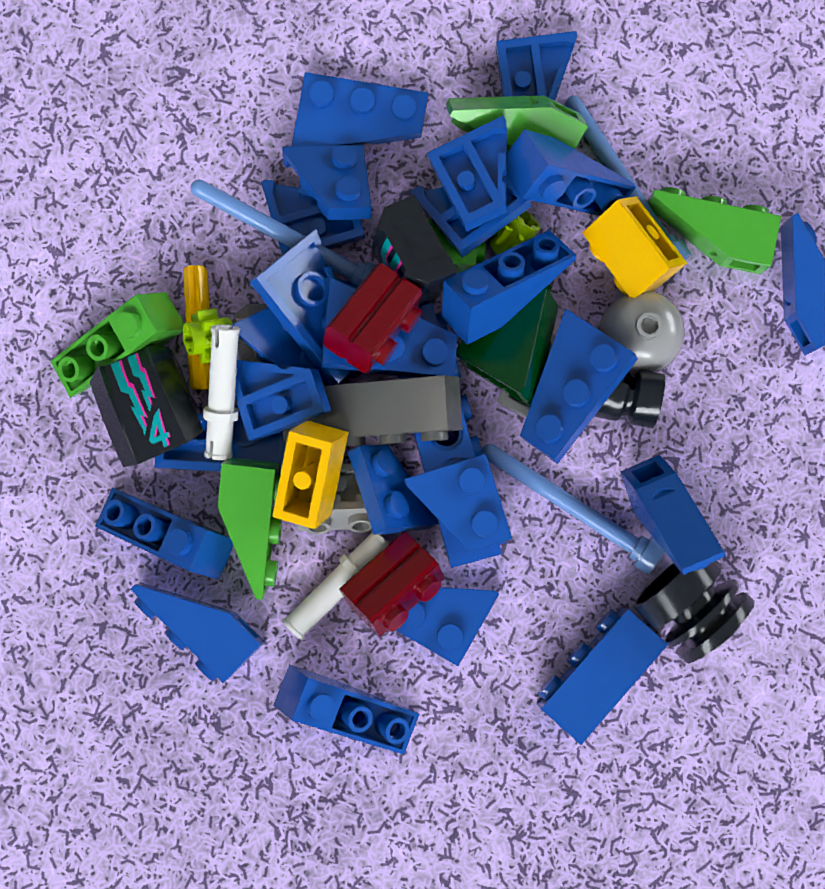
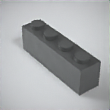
M443 375L324 386L332 412L309 420L349 432L346 447L366 445L365 437L380 436V444L407 443L406 434L421 433V441L448 440V431L463 430L459 377ZM298 425L283 430L284 442H287L289 431Z

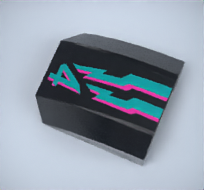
M411 196L384 207L373 238L372 254L379 264L383 263L398 273L401 279L405 278L421 289L423 294L418 305L421 306L429 303L434 304L443 292L444 280L454 276L458 270L422 212L423 209L416 197Z
M147 345L145 349L106 366H98L90 380L103 422L123 467L138 465L188 443L204 432L181 366L169 347Z

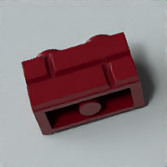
M378 263L327 325L323 340L325 348L340 358H345L349 364L362 373L368 374L376 362L384 366L398 345L394 341L395 337L401 330L408 334L422 315L423 311L418 308L423 294L421 289L407 279H401L398 273L383 263Z
M404 531L341 586L339 590L351 609L381 637L387 630L393 632L399 629L407 620L408 611L420 600L427 602L432 599L440 590L441 581L445 578L437 561Z

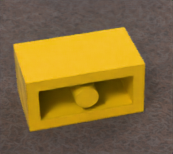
M637 196L618 199L582 232L589 242L591 253L599 261L604 262L614 275V282L617 288L623 294H628L632 298H636L648 291L654 292L687 264Z
M305 421L289 431L272 517L316 529L332 515L349 432L311 421Z

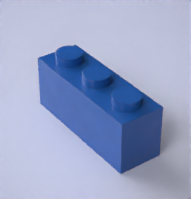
M621 607L618 612L613 609L609 610L595 627L599 631L598 635L589 645L584 641L580 643L567 658L570 667L560 678L555 674L551 676L538 692V695L542 697L537 703L539 708L580 745L583 744L668 646L662 638L627 608Z

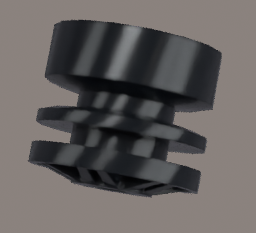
M718 561L710 563L704 569L692 571L685 575L672 563L647 586L633 605L636 611L652 628L657 629L670 623L672 620L675 622L667 633L665 642L671 647L681 644L677 655L688 664L697 661L726 642L736 632L754 607L755 601L748 593L741 592L735 595L739 589V584L736 580L729 579L715 587L713 586L722 570V566Z

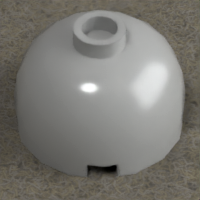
M652 291L643 293L636 298L629 297L626 294L614 300L602 315L598 330L636 354L638 360L630 369V373L634 375L641 369L659 372L668 367L680 353L685 337L684 319L677 306L664 295Z

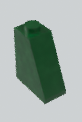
M550 284L503 327L468 345L462 340L456 348V356L467 369L529 407L547 361L559 308L550 293L552 289Z

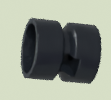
M642 369L634 375L629 370L594 417L617 421L621 416H624L628 424L654 428L663 402L665 375Z

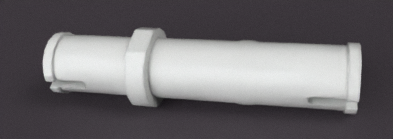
M218 324L211 326L208 406L203 409V418L207 420L204 456L206 458L212 457L213 460H228L233 457V422L238 420L239 412L237 408H234L240 328L237 326L232 328V325Z
M371 531L372 533L348 556L343 554L338 559L340 564L287 617L282 619L284 625L298 639L302 640L305 637L304 635L343 598L339 588L390 544L381 534L374 535L373 531Z

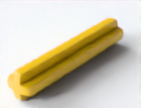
M190 265L183 269L186 323L192 322L191 314H196V310L210 309L208 271L203 265ZM188 354L190 387L193 390H209L210 363L201 364L200 354Z

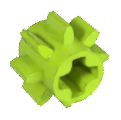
M525 211L495 233L489 241L490 246L498 255L537 236L535 234L540 230V224L532 214Z
M217 308L196 310V314H191L192 322H187L183 325L185 348L189 355L200 354L201 364L210 363L211 326L233 324L229 317L219 318Z

